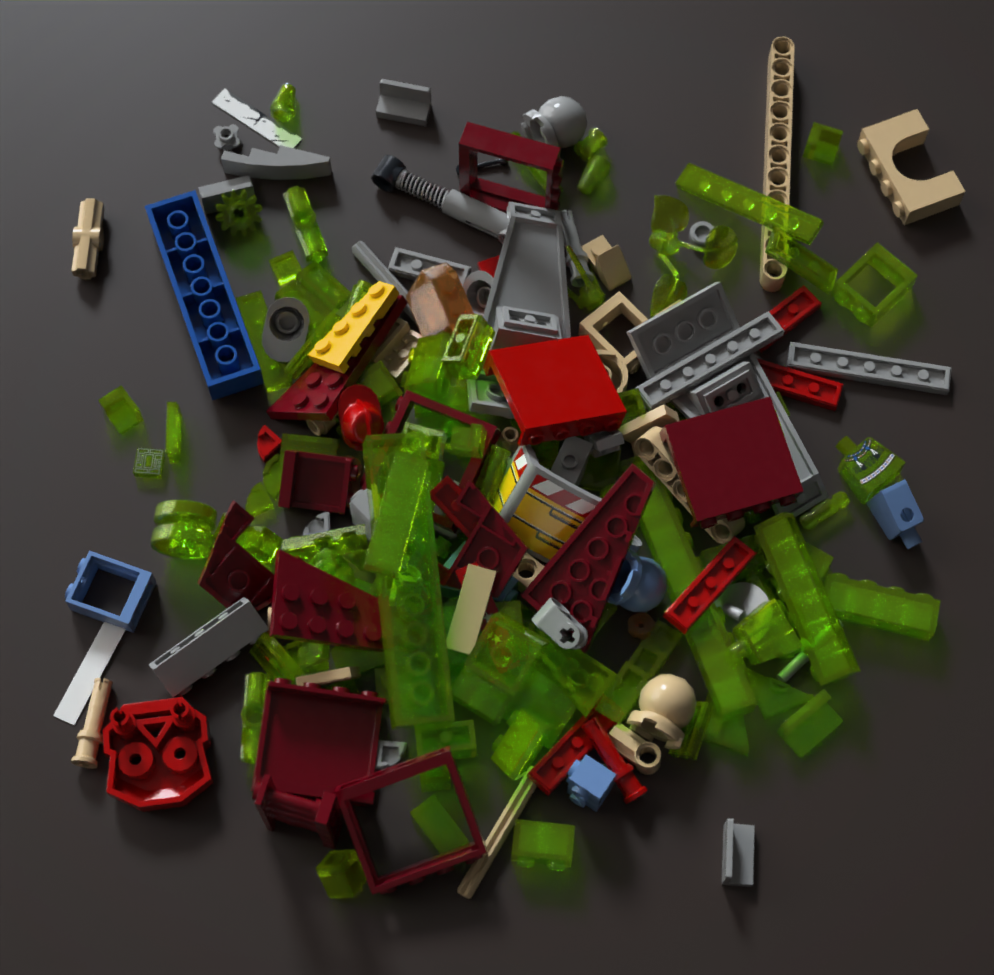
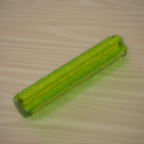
M330 312L285 366L284 370L288 376L296 379L311 361L308 354L315 344L332 330L334 324L342 319L339 315Z

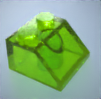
M444 332L419 338L416 348H411L408 357V363L411 364L409 372L404 371L401 379V387L404 388V394L406 390L438 402L451 359L450 333Z
M527 706L521 708L520 711L517 709L513 711L506 723L510 726L504 736L500 734L491 748L495 752L490 759L514 781L523 777L528 768L532 766L556 726Z

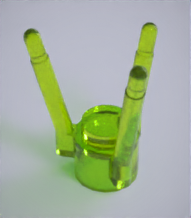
M567 245L566 249L585 283L579 289V297L567 287L568 296L577 303L580 309L586 307L589 311L594 310L605 302V294L598 284L591 265L587 263L589 271L594 275L593 282L590 281L572 247Z

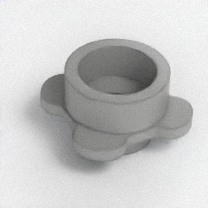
M232 124L229 127H215L213 130L214 135H216L215 147L223 150H232L239 146L240 140L237 138L238 126Z

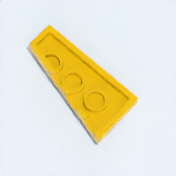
M381 281L372 285L368 293L359 302L355 303L340 321L334 324L332 330L323 339L315 344L308 354L311 361L345 374L349 368L347 361L351 356L356 357L362 349L359 344L363 338L372 335L375 330V321L385 316L400 293L394 285Z

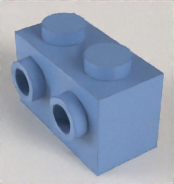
M585 755L581 762L576 759L567 773L569 775L566 779V782L569 783L567 793L570 794V800L578 806L584 808L586 805L597 812L612 790L616 774L588 755Z

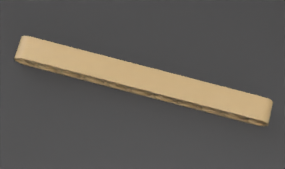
M784 36L774 39L768 58L759 278L761 287L768 292H776L782 287L787 272L794 43L791 39ZM770 251H776L778 254L771 253ZM772 273L777 275L778 277H772L769 274Z

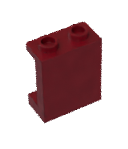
M285 450L278 507H297L335 512L340 515L348 514L350 499L355 494L351 492L352 481H357L359 465H354L355 458Z

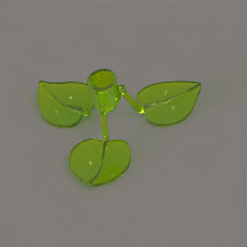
M667 195L654 196V211L651 220L652 234L649 244L652 249L659 251L658 257L663 259L673 276L664 274L656 283L651 299L650 318L679 299L684 300L687 297V286L683 281L679 280V273L669 261L667 255L677 253L680 246L698 252H705L703 258L704 265L710 269H720L733 259L738 248V238L735 232L725 225L716 226L708 233L705 240L706 247H699L679 241L677 238L678 232L687 226L689 210L681 200Z

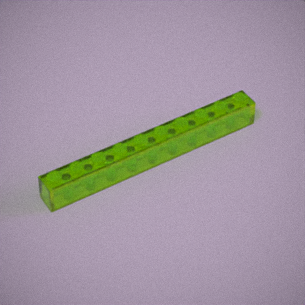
M639 456L619 461V477L633 463L656 482L639 526L653 560L661 566L666 574L668 583L666 591L673 604L704 570L703 563L700 557H695L693 553L692 537L689 532H684L681 511L678 507L674 508L671 501L673 494ZM714 602L686 633L685 637L722 723L754 712L759 697L753 684L749 685L746 678L747 667L742 658L738 659L735 652V638L731 632L727 633L724 626L726 620L723 610L720 606L716 607Z

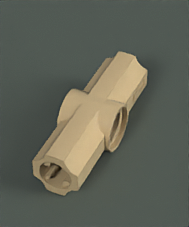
M86 198V200L81 201L78 226L74 227L72 235L74 256L71 272L73 276H77L80 279L96 277L99 251H102L104 246L102 224L105 206L103 202L93 198Z

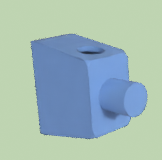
M905 479L880 491L866 502L889 540L900 536L907 550L923 542L915 527L924 522V518Z

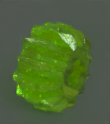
M324 548L316 553L308 563L351 585L356 580L353 574L354 570L348 564L349 561H346L343 555L338 554L334 549Z

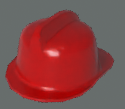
M355 384L347 387L341 393L338 400L341 433L344 442L350 448L357 451H366L373 448L379 442L384 431V420L381 414L380 403L374 391L365 385Z

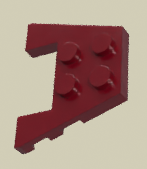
M468 480L455 503L478 516L480 520L450 569L424 554L411 577L422 578L424 581L461 589L462 586L455 570L477 561L479 567L496 571L491 596L499 598L529 548L477 486Z
M235 501L230 504L197 584L226 608H229L245 597L251 602L256 611H259L272 603L274 574L236 542L238 537L255 518ZM298 555L295 556L296 558H298V559L304 561V560L301 559Z

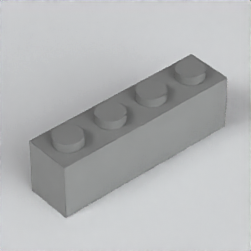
M243 597L151 662L149 666L172 697H175L177 694L182 696L193 688L192 684L201 677L202 679L208 678L217 670L216 666L220 663L236 658L241 653L240 649L248 643L252 645L264 637L263 632L269 628L251 602Z

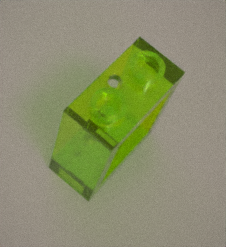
M877 242L835 282L831 295L839 305L845 306L854 313L858 321L866 323L872 328L913 288L918 275ZM867 265H870L896 286L876 307L848 285Z

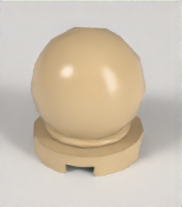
M660 674L649 680L640 693V711H632L627 720V724H631L629 729L648 742H652L653 738L666 742L664 748L680 749L685 737L681 728L687 726L695 715L697 701L694 689L684 678L672 674Z

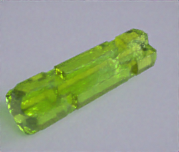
M839 491L832 495L831 500L828 498L812 508L811 513L806 512L800 516L799 521L804 529L811 530L818 525V521L820 523L837 513L839 508L843 509L849 505L850 499L845 492Z

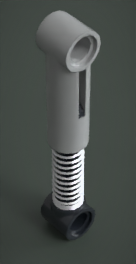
M385 155L372 174L371 180L378 188L387 192H392L394 189L405 190V193L409 192L410 195L413 194L418 199L421 198V200L442 208V213L498 238L500 243L503 244L508 227L507 213L455 189L446 191L445 188L442 189L441 186L438 187L433 182L429 184V181L425 182V179L421 180V177L417 178V175L413 176V173H409L403 162L391 155Z

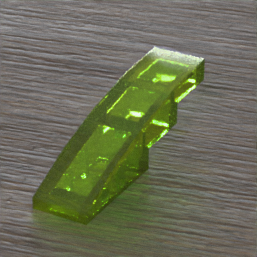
M657 620L646 639L641 641L629 661L624 663L595 710L621 725L638 703L642 688L649 680L658 675L683 638L682 633Z

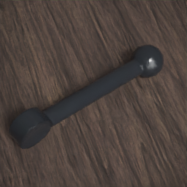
M499 158L478 163V169L497 164L506 165L508 160ZM459 165L456 166V173H457L458 175H459Z

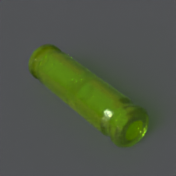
M494 444L490 447L491 452L487 455L476 482L477 488L491 504L507 468L509 456L511 457L512 455L510 450Z

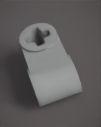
M552 597L548 599L532 618V622L541 631L564 649L578 650L583 648L588 641V632L585 627L560 602ZM569 631H575L572 635L575 639L574 642L569 641L571 638V636L568 634Z

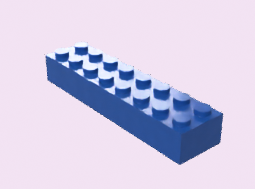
M196 190L146 205L145 210L212 401L264 384L261 368Z

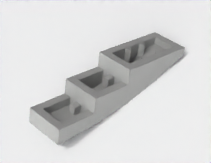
M281 145L277 154L252 148L249 156L224 151L221 157L224 173L238 176L249 175L250 178L272 180L308 179L330 176L332 172L330 157Z

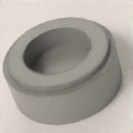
M704 221L692 225L689 233L690 243L699 249H706L712 246L716 237L715 228L710 223Z

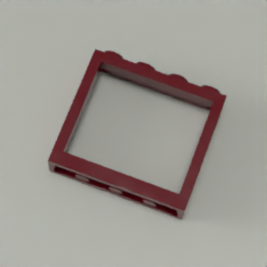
M467 122L459 141V192L507 213L509 201L559 211V198L561 194V188L559 187L563 176L560 173L564 162L563 159H560L561 148ZM478 152L547 171L546 197L478 178Z
M406 390L404 396H400L395 405L396 414L393 420L389 421L385 426L383 432L385 438L381 446H377L372 455L373 464L369 472L366 471L361 479V489L365 490L368 487H372L373 491H376V494L380 495V499H384V503H387L388 506L456 534L458 527L446 514L443 517L376 488L414 404L482 432L458 485L462 490L468 480L478 486L501 432L495 425Z
M450 745L336 786L335 795L337 796L372 895L380 892V895L387 892L392 893L398 889V885L406 882L409 885L420 883L426 879L425 875L436 871L438 875L450 872L455 868V864L463 861L466 864L475 863V860L483 858L482 855L487 853L484 838ZM446 765L474 842L379 876L351 799Z

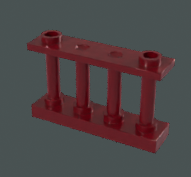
M264 774L262 782H257L255 785L252 800H255L254 804L267 830L273 831L276 821L319 833L324 847L335 850L344 825V818L337 796L324 791L322 800L312 801L281 792L276 789L271 776Z

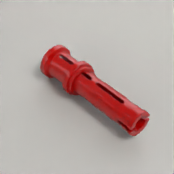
M597 716L581 726L607 768L616 774L614 782L624 795L623 801L625 804L645 793L648 789L646 786H642L633 773L634 767L632 764H626Z

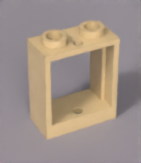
M619 291L580 322L578 335H589L596 350H608L616 354V357L626 364L628 373L633 374L641 367L635 350L624 358L599 333L601 329L621 313L635 327L648 320Z

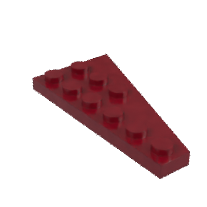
M399 295L385 316L375 321V330L372 335L363 338L359 344L362 349L356 357L351 356L347 361L349 368L345 374L314 363L266 411L271 419L332 421L338 411V400L341 393L347 387L356 384L408 303L404 296Z
M633 463L521 594L537 611L542 608L550 597L560 602L588 632V641L580 649L583 653H587L656 484ZM569 631L570 641L574 642L575 639L572 635L575 631Z
M280 549L276 552L269 637L434 660L440 657L441 629Z

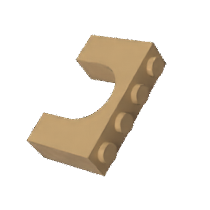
M918 109L863 128L857 142L859 152L865 155L869 162L871 173L878 178L881 184L882 193L886 197L888 196L892 203L894 214L896 217H900L904 225L960 205L966 192L954 171L929 180L917 181L903 176L894 166L892 157L895 154L923 144L929 128Z

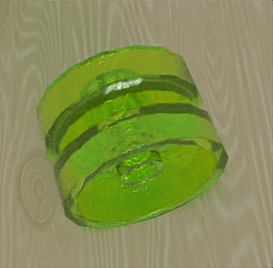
M175 499L158 503L155 507L153 520L157 527L152 531L150 543L152 549L163 555L181 559L208 557L215 542V537L211 532L217 526V511L211 506L190 500Z

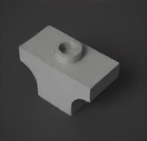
M576 436L566 438L550 471L579 486L587 469V463L594 444Z

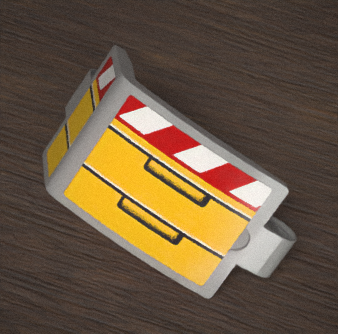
M530 444L519 446L516 452L509 451L496 472L495 479L497 485L488 499L529 548L527 553L545 563L552 559L602 500L541 466ZM634 536L629 548L636 554L642 546V542L637 536Z

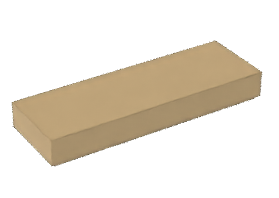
M468 564L444 646L445 649L473 656L496 571Z

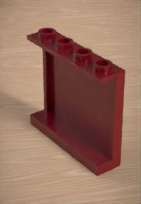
M771 397L664 425L659 433L662 443H668L693 517V521L690 523L691 528L700 526L701 529H707L717 525L718 520L727 518L728 522L743 518V513L753 511L754 514H760L770 510L771 505L780 503L781 507L788 506L797 502L796 498L803 492Z
M275 678L274 682L269 681L265 691L251 792L254 791L256 783L262 782L264 774L271 776L278 791L316 801L317 799L322 800L324 791L335 794L336 786L374 773L382 708L386 703V698H380L379 693L362 691L361 695L350 693V689L344 687H333L332 690L321 689L320 684L310 682L304 683L303 686L292 685L291 680L284 678ZM371 791L352 798L353 806L369 808L373 805L374 792Z

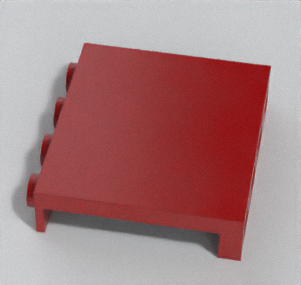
M589 335L488 351L483 370L486 376H496L521 430L518 446L537 445L541 442L552 440L561 441L568 437L588 436L592 433L611 432L620 428L627 410Z

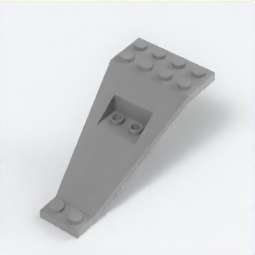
M509 201L506 210L508 227L466 379L469 411L515 419L496 376H486L483 370L488 351L570 338L571 331L561 213L558 210Z
M714 282L626 333L649 380L735 331L740 326L721 282ZM752 353L670 402L689 419L771 397L803 488V492L796 498L797 502L781 507L780 503L772 505L778 521L785 524L829 496L818 470L755 354ZM740 383L741 390L737 392V385ZM718 396L719 403L715 405L714 400Z

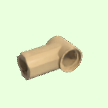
M618 722L608 736L619 754L635 765L640 773L644 775L655 773L661 763L660 748L652 742H647ZM644 753H651L655 756L656 760L653 763L645 764L640 760V756Z

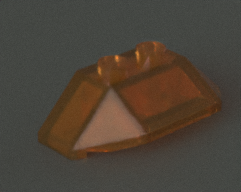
M447 262L422 270L407 293L406 300L424 343L443 354L453 357L458 362L471 359L479 327L456 271Z

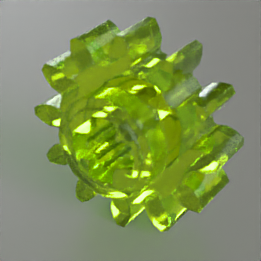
M232 189V197L228 198L222 194L224 204H216V209L222 212L216 215V220H224L221 225L223 231L231 227L232 236L236 235L237 230H241L242 235L245 237L248 227L256 231L254 221H262L261 216L256 214V212L262 210V206L260 204L253 205L257 201V197L252 195L247 198L246 189L242 190L241 195H237L236 191ZM237 208L241 210L243 208L244 215L242 217L239 215L235 217L234 210Z

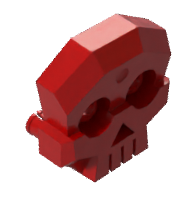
M183 697L123 704L120 710L118 708L112 710L110 714L111 722L103 729L104 754L110 759L106 790L110 797L145 812L183 807L213 784L206 754L207 749L211 746L209 722L206 716L195 710ZM160 731L156 739L150 732ZM185 751L186 755L183 759H177V752ZM134 757H141V762L139 764H131V761Z

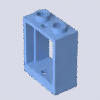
M89 551L86 559H81L78 565V575L74 584L71 583L66 590L65 602L71 611L110 623L134 633L157 583L153 574ZM98 569L135 582L120 616L82 603Z

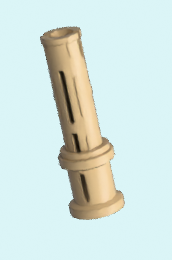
M101 678L94 679V687L84 728L77 735L79 743L76 756H73L71 763L76 766L90 769L97 768L98 761H96L99 745L103 744L101 729L111 686L113 685V682L109 679L104 678L103 682H101Z

